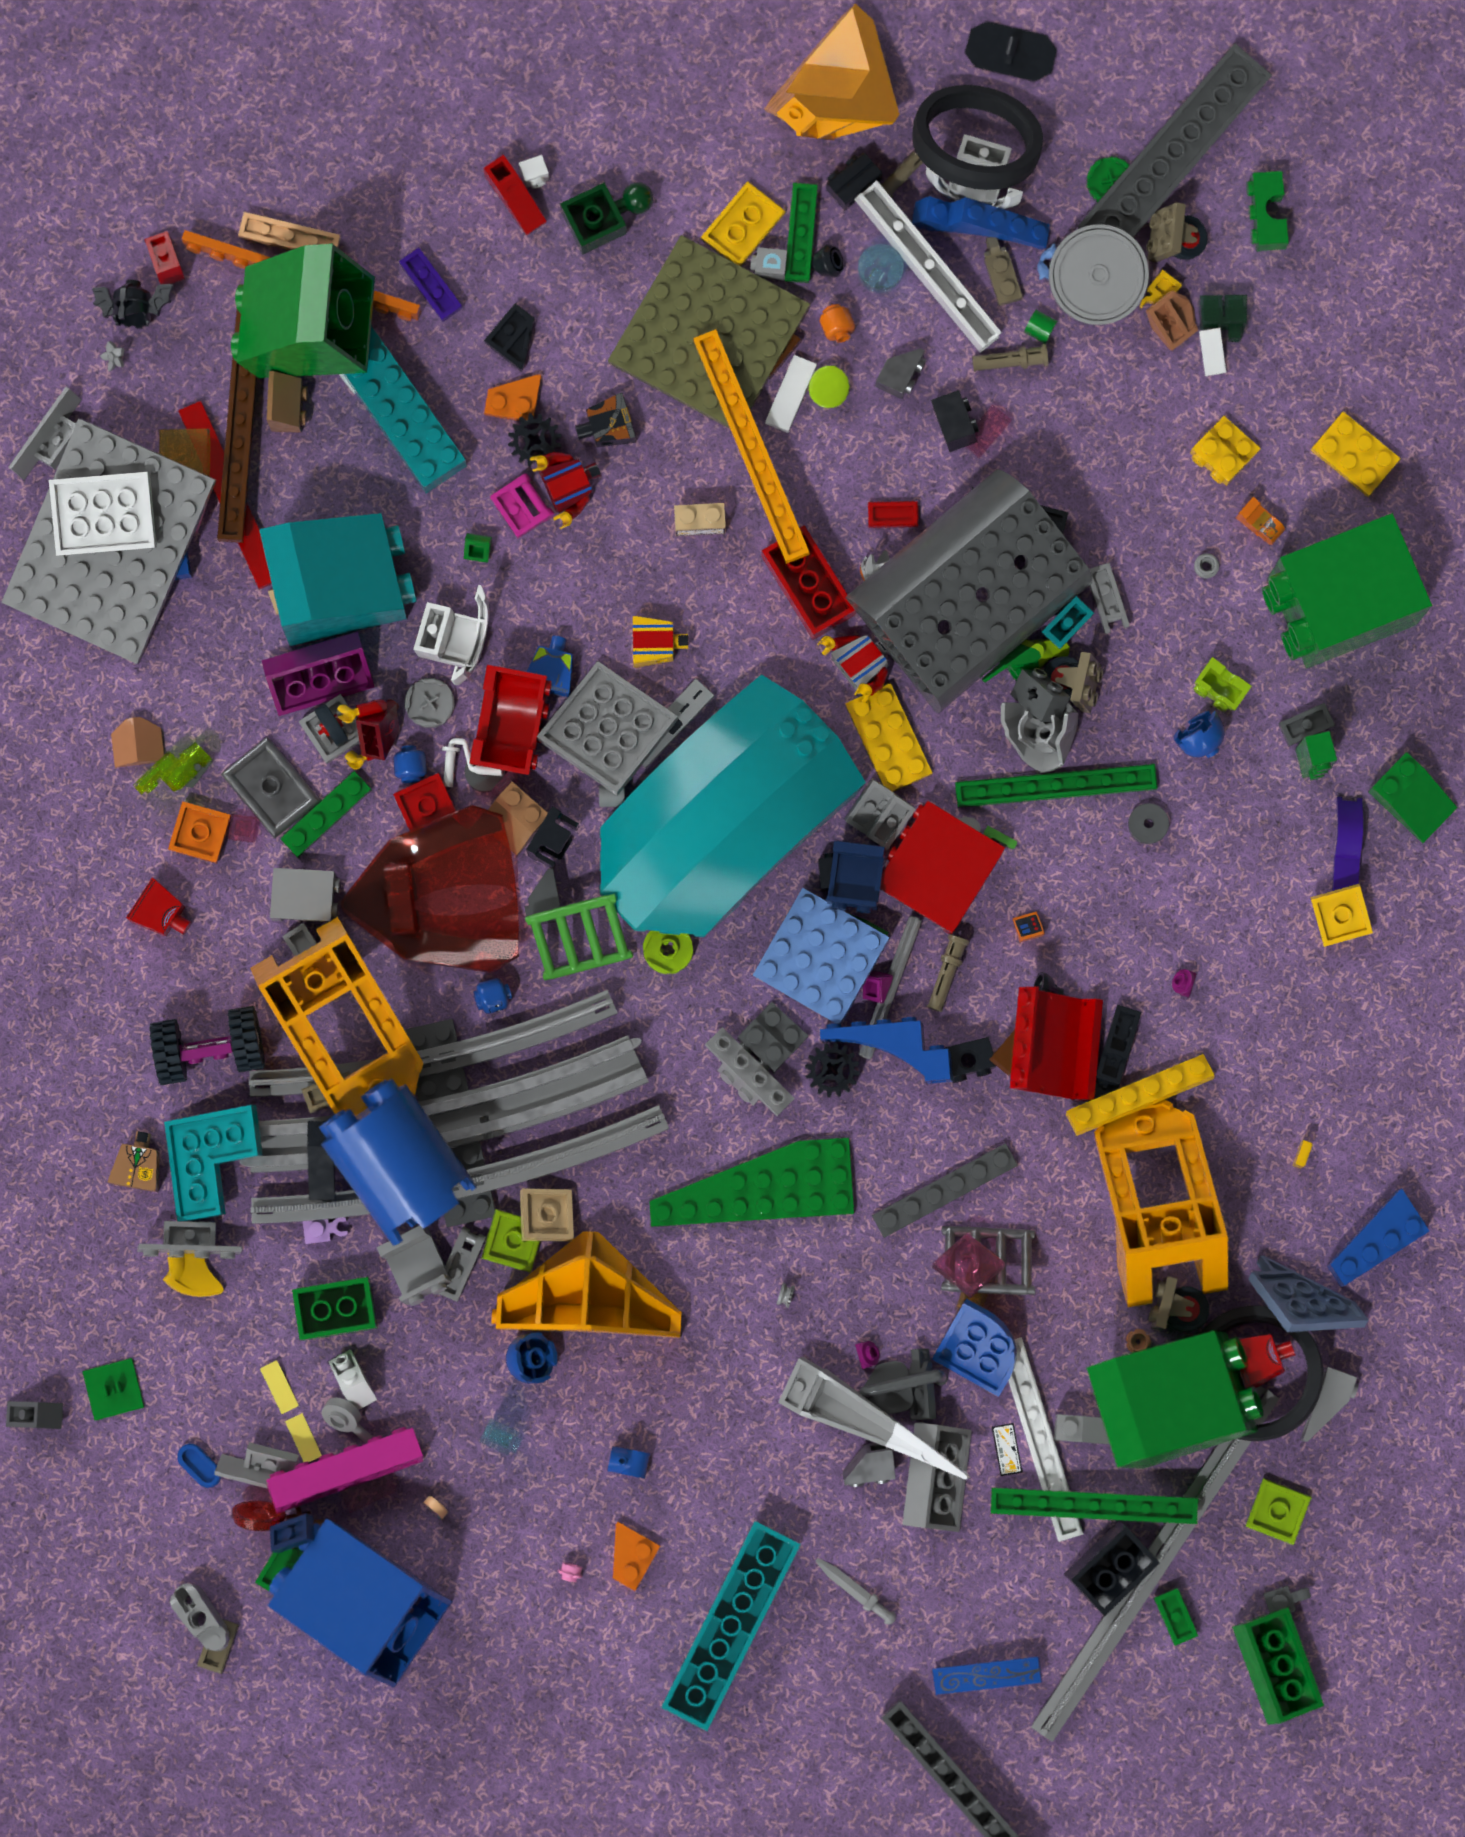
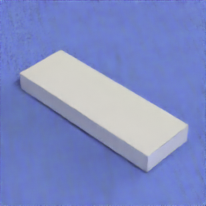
M796 355L793 356L765 424L786 433L789 432L817 367L816 363Z

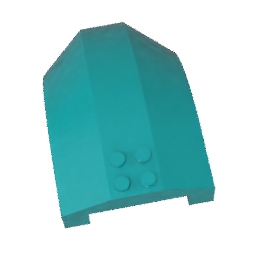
M761 674L672 752L600 827V895H616L617 899L616 903H614L616 911L634 931L645 932V930H652L663 934L680 935V933L694 934L695 937H705L735 911L747 894L783 860L856 797L866 782L839 737L802 699Z

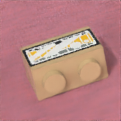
M724 503L674 505L676 536L725 534Z

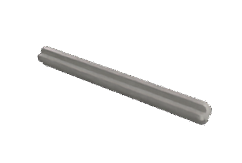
M910 916L908 918L888 973L893 975L892 983L884 1003H877L870 1025H875L877 1020L887 1018L921 925V920L917 917ZM862 1045L859 1056L871 1059L875 1048Z

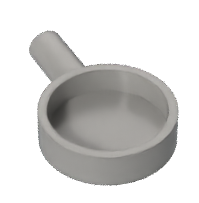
M331 1398L326 1402L322 1409V1417L328 1425L342 1432H353L365 1444L368 1443L367 1441L372 1438V1435L359 1424L361 1414L351 1402L342 1398Z

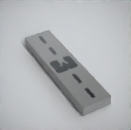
M697 679L667 708L678 716V721L642 764L645 769L714 698V695Z

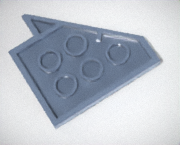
M1264 1255L1260 1256L1257 1261V1265L1262 1271H1252L1248 1278L1256 1292L1262 1297L1268 1308L1287 1332L1362 1328L1369 1321L1356 1302Z

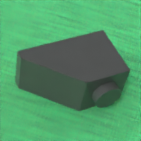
M553 868L546 871L529 896V905L524 906L526 916L560 907ZM556 919L541 922V925L554 923Z
M7 1401L6 1427L62 1428L63 1403Z

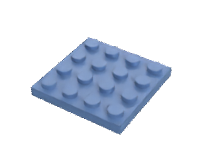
M802 888L753 976L832 1022L842 1024L888 944L890 937L843 910L832 909V904H827L824 899Z

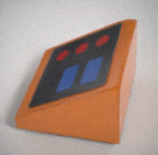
M1037 911L1012 918L1019 943L1044 936L1045 933Z

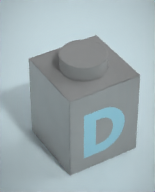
M757 247V255H752L750 270H755V275L763 279L784 281L787 250Z

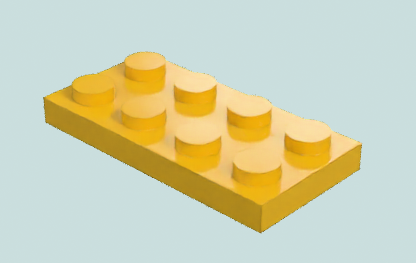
M891 683L883 686L880 691L870 696L866 703L862 702L864 695L845 703L882 785L895 792L933 774Z

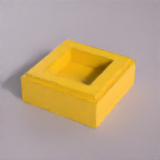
M1305 1140L1300 1142L1292 1166L1300 1169L1305 1167L1312 1148L1311 1142Z

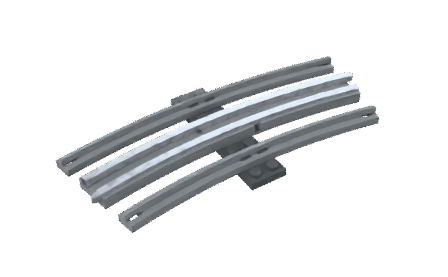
M608 990L523 1023L462 1041L457 1040L453 1019L404 1029L424 1062L416 1085L419 1104L477 1184V1187L472 1191L471 1189L466 1191L460 1183L452 1188L459 1203L444 1214L447 1228L493 1218L495 1206L491 1193L492 1190L536 1179L591 1161L669 1129L658 1105L630 1118L566 1142L485 1165L480 1141L513 1133L575 1113L649 1083L634 1050L642 1041L640 1038L629 1039L627 1035L609 1044L546 1068L484 1087L468 1089L464 1067L537 1046L618 1014ZM608 1005L610 1007L602 1012H599L597 1014L595 1013L596 1010H599L603 1007H606ZM375 1059L335 1065L341 1074L350 1071V1074ZM307 1068L250 1071V1097L303 1094L301 1089L316 1084ZM256 1078H270V1079L256 1080ZM270 1085V1088H256V1086ZM334 1115L258 1121L263 1156L242 1159L240 1164L250 1167L251 1173L308 1170V1121H326ZM661 1121L660 1123H658V1124H656V1125H653V1126H651V1127H649V1128L646 1129L647 1126L652 1125V1124H654V1123H656V1122ZM354 1190L335 1192V1200H309V1195L251 1198L252 1224L314 1221L370 1214ZM273 1212V1214H258V1213Z

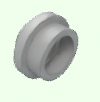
M1202 554L1195 560L1194 570L1199 577L1209 579L1217 574L1219 562L1212 554ZM1205 562L1211 565V569L1208 571L1202 568V564Z

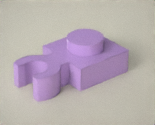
M336 1218L331 1223H329V1219L303 1221L305 1244L330 1242L331 1234L334 1233L340 1237L347 1236L348 1231L341 1232L337 1228L338 1224L346 1222L347 1218Z

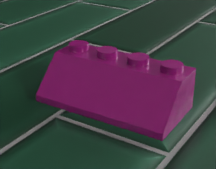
M358 632L261 660L279 716L329 702L340 694L342 697L375 688Z

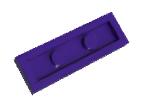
M419 247L399 261L400 266L442 322L462 309L460 302Z

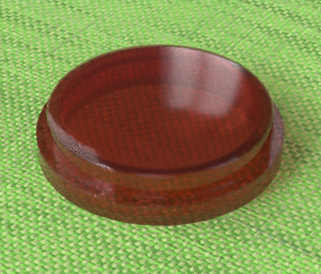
M245 1501L233 1506L231 1516L234 1519V1523L243 1529L270 1531V1526L285 1520L286 1511L277 1514L272 1502Z

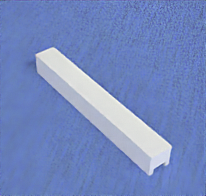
M876 180L868 189L860 193L854 200L976 349L981 353L997 340L1002 332Z

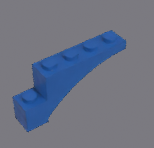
M928 196L915 201L912 224L915 227L931 232L942 231L993 237L1037 249H1045L1047 247L1050 228L1048 223L966 197L950 203Z
M917 1017L902 1018V1022L892 1023L891 1019L877 1020L875 1025H866L865 1021L852 1022L851 1027H841V1024H828L826 1029H820V1039L823 1042L861 1044L896 1056L923 1074L927 1084L953 1082L951 1051L944 1049V1045L929 1046V1050L925 1051L924 1024L921 1021H917Z

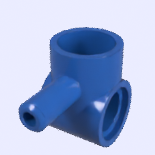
M612 1446L608 1472L645 1479L650 1453Z

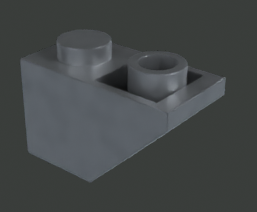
M919 348L887 359L876 380L875 387L899 399H903L905 393L910 395L916 382L912 379L916 372L921 373L926 363V359L923 358L925 350Z
M878 1443L865 1444L843 1470L844 1484L851 1487H860L868 1482L884 1484L888 1483L891 1479H896L892 1449Z

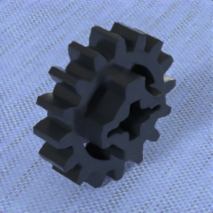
M531 413L528 416L529 420L525 421L524 418L520 417L521 424L519 426L517 424L512 425L515 433L508 434V437L514 439V441L508 443L509 447H515V450L511 453L512 456L519 455L518 462L520 464L525 460L528 461L529 468H531L533 462H536V460L530 461L533 452L541 451L548 454L555 452V448L559 449L562 446L556 442V440L562 438L561 434H555L558 425L550 426L551 418L549 417L543 421L542 414L540 413L537 419H533ZM532 424L539 425L537 429L533 430L525 428ZM547 431H549L552 437L551 446L545 442L544 436ZM540 434L539 441L541 444H534L530 447L531 441L529 437L535 438ZM519 436L525 440L523 450L518 445Z
M825 1043L823 1051L816 1047L815 1053L817 1055L808 1056L812 1064L805 1065V1069L811 1070V1073L805 1077L806 1079H813V1082L810 1084L811 1088L819 1087L817 1094L820 1095L823 1091H826L827 1098H830L832 1092H835L837 1097H841V1090L849 1093L848 1085L855 1086L857 1084L853 1076L860 1075V1072L854 1070L855 1067L859 1066V1062H852L851 1059H853L855 1053L847 1054V1046L840 1050L838 1049V1043H834L833 1048H829L828 1044ZM827 1054H837L842 1057L838 1060L830 1059ZM819 1060L823 1067L822 1072L816 1076L815 1067ZM842 1063L837 1069V1076H834V1074L826 1075L828 1071L827 1065L830 1064L834 1067ZM849 1065V1076L846 1080L842 1073L843 1068ZM826 1081L835 1082L838 1086L829 1087L824 1085L823 1083H825Z

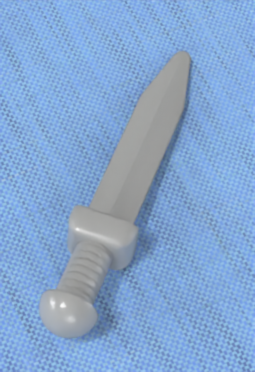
M819 1558L816 1559V1563L824 1573L863 1604L864 1610L874 1611L885 1620L884 1623L887 1625L895 1622V1612H890L881 1605L875 1594L871 1595L837 1567Z

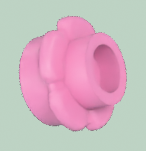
M563 1562L561 1569H558V1572L562 1574L561 1579L576 1582L577 1578H582V1567L579 1565Z

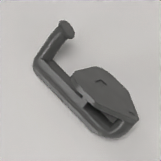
M891 1361L877 1365L864 1387L859 1390V1393L886 1414H895L907 1411L912 1407L914 1403L913 1387L930 1383L942 1386L947 1383L948 1376L941 1370H932L909 1376L905 1364L899 1361Z

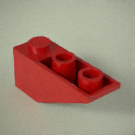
M504 154L483 168L486 180L526 236L547 222Z

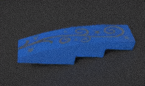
M1039 1656L932 1669L936 1695L1043 1682Z

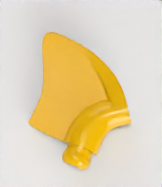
M184 1253V1257L180 1258L167 1257L169 1271L163 1278V1281L173 1290L193 1297H208L223 1293L222 1285L209 1271L204 1258H195L194 1254Z

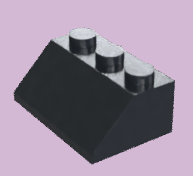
M1118 1521L1064 1575L1105 1617L1160 1562L1126 1525Z

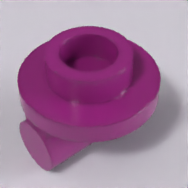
M1187 969L1178 971L1172 980L1173 990L1181 996L1189 998L1197 973Z
M865 1341L855 1344L862 1369L875 1366L879 1362L880 1352L873 1342Z

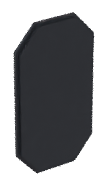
M988 21L970 30L965 50L966 56L975 68L1034 82L1052 73L1057 49L1047 35Z

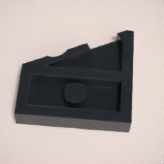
M514 303L485 338L484 343L522 372L535 319Z

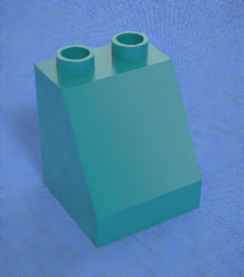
M382 513L289 522L259 529L281 625L289 646L405 620L407 618L404 605L417 602L410 573L396 576L392 557L405 554L399 525L385 528Z

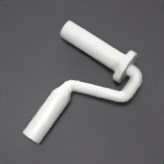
M453 738L450 740L448 747H442V751H446L443 779L446 787H453L456 752H460V748L454 747L455 744L463 745L467 765L471 772L479 775H504V770L469 764L471 753L468 742L465 739Z

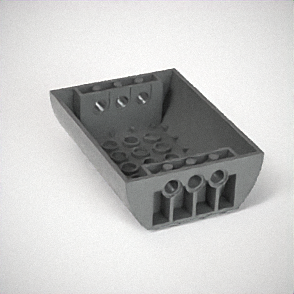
M996 469L845 598L936 713H940L1091 585L1092 575L1088 566L1031 492L1008 473ZM1018 555H1023L1026 560L1025 566L1022 569H1017L1014 565V560ZM984 587L988 595L984 601L980 602L976 598V592L979 588ZM942 620H947L949 623V630L945 634H940L937 629L938 623Z

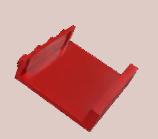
M927 801L924 806L920 804L913 814V817L916 818L911 827L907 825L899 837L903 840L898 848L893 847L886 859L890 862L885 870L883 869L880 890L944 928L943 931L947 934L953 935L1002 856L1005 847L930 801Z
M1037 986L1019 987L1010 1089L1077 1101L1093 1100L1095 1097L1103 1000L1096 998L1080 999L1040 991Z

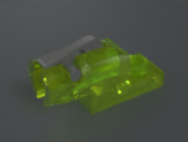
M196 742L180 752L178 758L168 751L133 784V787L141 795L144 792L149 794L159 784L157 780L161 778L173 792L182 789L184 786L193 788L212 763V758Z

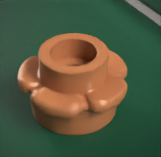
M1136 1329L1134 1332L1130 1331L1126 1336V1347L1132 1353L1145 1350L1151 1344L1150 1336L1146 1335V1332L1142 1329ZM1137 1339L1140 1340V1344H1136Z

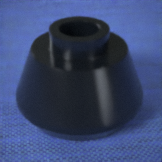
M827 244L815 253L812 265L814 270L821 276L838 277L843 271L844 261L840 250L836 246Z

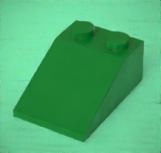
M1407 752L1368 791L1422 844L1458 808L1430 774Z

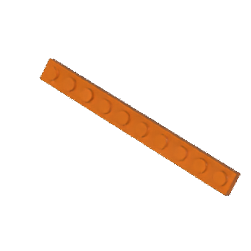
M184 230L182 242L188 251L200 254L201 251L208 253L212 259L217 261L227 259L233 261V265L243 269L246 266L271 258ZM374 290V310L383 314H388V311L396 313L398 318L405 321L419 320L421 314L420 305Z

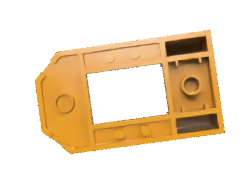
M338 917L316 929L322 940L321 942L278 966L271 955L250 968L258 988L334 1114L343 1109L346 1111L350 1108L353 1114L357 1116L368 1108L361 1099V1096L385 1079L388 1081L392 1078L398 1087L406 1084L415 1096L416 1085L424 1062ZM351 990L387 1053L343 1078L306 1016Z
M1162 1100L1098 1127L1094 1132V1138L1115 1216L1117 1268L1127 1307L1153 1303L1152 1268L1194 1261L1203 1294L1228 1290V1236L1194 1114L1186 1110L1182 1112L1173 1107V1103ZM1175 1145L1189 1200L1140 1209L1126 1153Z

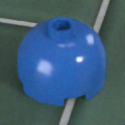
M1206 711L1188 721L1190 725L1183 732L1178 729L1174 735V741L1185 754L1196 758L1203 756L1210 758L1219 752V746L1225 737V730L1222 720L1216 711L1212 714Z
M525 1333L518 1336L512 1341L506 1352L508 1371L516 1380L523 1383L536 1384L547 1381L551 1378L549 1375L552 1372L553 1366H557V1351L554 1343L548 1341L542 1333Z

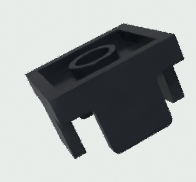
M552 806L526 851L528 857L554 870L556 863L542 855V852H546L561 860L572 843V838L570 837L571 832L559 824L562 822L577 831L579 823L565 816L560 810Z

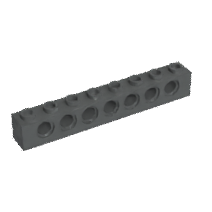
M900 1700L880 1716L984 1837H1019Z

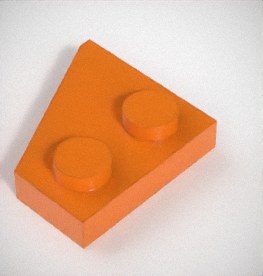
M537 374L488 389L484 415L520 421L519 418L522 417L526 421L529 420L528 416L531 413L534 419L541 375Z
M617 1522L615 1529L613 1579L636 1591L660 1545Z

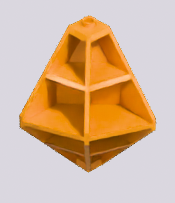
M855 3L840 17L767 103L764 110L784 120L796 131V136L833 141L838 137L881 125H892L899 116V110L874 20Z
M583 1231L517 1285L497 1294V1309H492V1324H496L497 1330L598 1332L680 1338L682 1312L599 1232Z

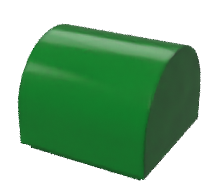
M1036 309L1024 333L1046 344L1058 321Z
M467 533L463 559L488 563L492 537Z

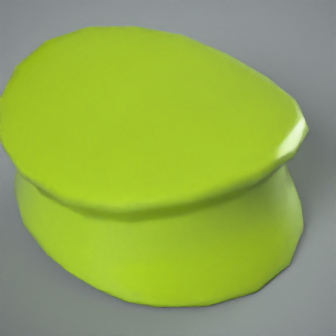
M836 366L819 368L813 374L809 383L810 397L817 405L824 408H834L841 405L849 392L848 377L843 370Z

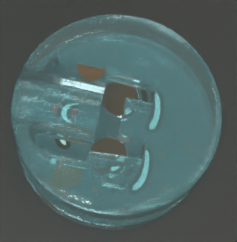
M876 244L867 248L860 256L858 277L862 285L869 291L887 293L895 289L902 280L904 262L900 253L895 248L885 244Z

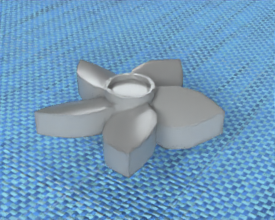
M108 341L106 345L107 352L100 355L103 360H109L108 372L112 371L116 365L118 367H125L121 359L124 355V348H117L113 342Z

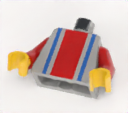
M851 635L836 638L824 636L817 643V645L822 644L826 647L822 651L823 655H827L831 650L833 651L831 653V660L856 690L854 695H864L863 703H866L870 696L883 688L888 675V661L884 655L888 651L880 641L874 644L867 635L862 637Z

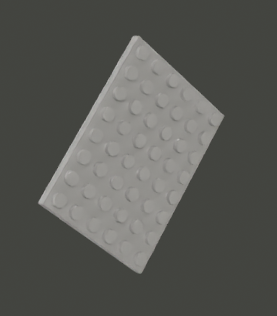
M78 418L53 480L150 472L157 547L56 556L49 488L1 603L139 664L217 480Z

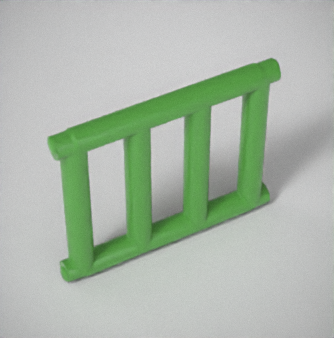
M615 894L600 896L525 917L526 923L532 927L545 970L543 972L544 980L555 979L633 958V952L627 948L614 904L617 899ZM605 906L618 952L607 955L602 953L590 912L591 909ZM579 912L593 955L592 959L580 962L578 961L565 917ZM556 919L569 965L554 968L541 922Z

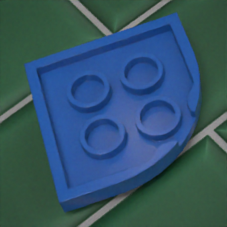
M966 1298L932 1360L999 1397L1015 1368L1017 1349L1014 1338L1003 1321L995 1314Z

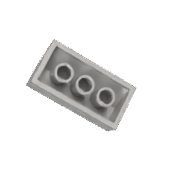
M915 1422L913 1434L967 1473L972 1430ZM911 1457L902 1525L959 1532L966 1479Z

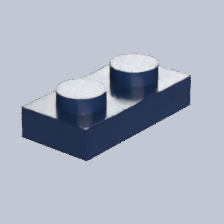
M304 1514L270 1526L271 1552L281 1553L314 1541L313 1515Z

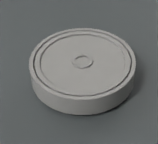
M1096 224L1085 226L1072 232L1059 244L1051 258L1048 279L1054 300L1069 317L1089 325H1106L1123 319L1139 305L1148 286L1149 269L1141 246L1131 235L1117 227Z

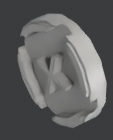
M435 678L419 680V682H416L408 689L405 696V709L409 718L416 725L424 728H436L445 724L451 718L455 708L451 689L443 681Z

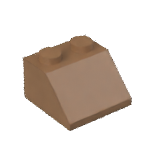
M269 371L267 422L271 432L301 433V426L306 425V410H302L303 401H307L308 388L303 386L301 378Z
M513 782L496 798L487 811L497 816L502 824V830L491 833L517 856L533 839L548 814Z

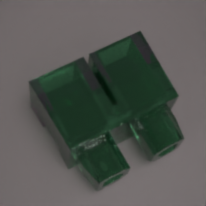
M1200 295L1197 301L1200 319L1199 330L1204 331L1216 328L1228 330V342H1241L1243 331L1247 324V295H1225L1223 300L1222 295Z

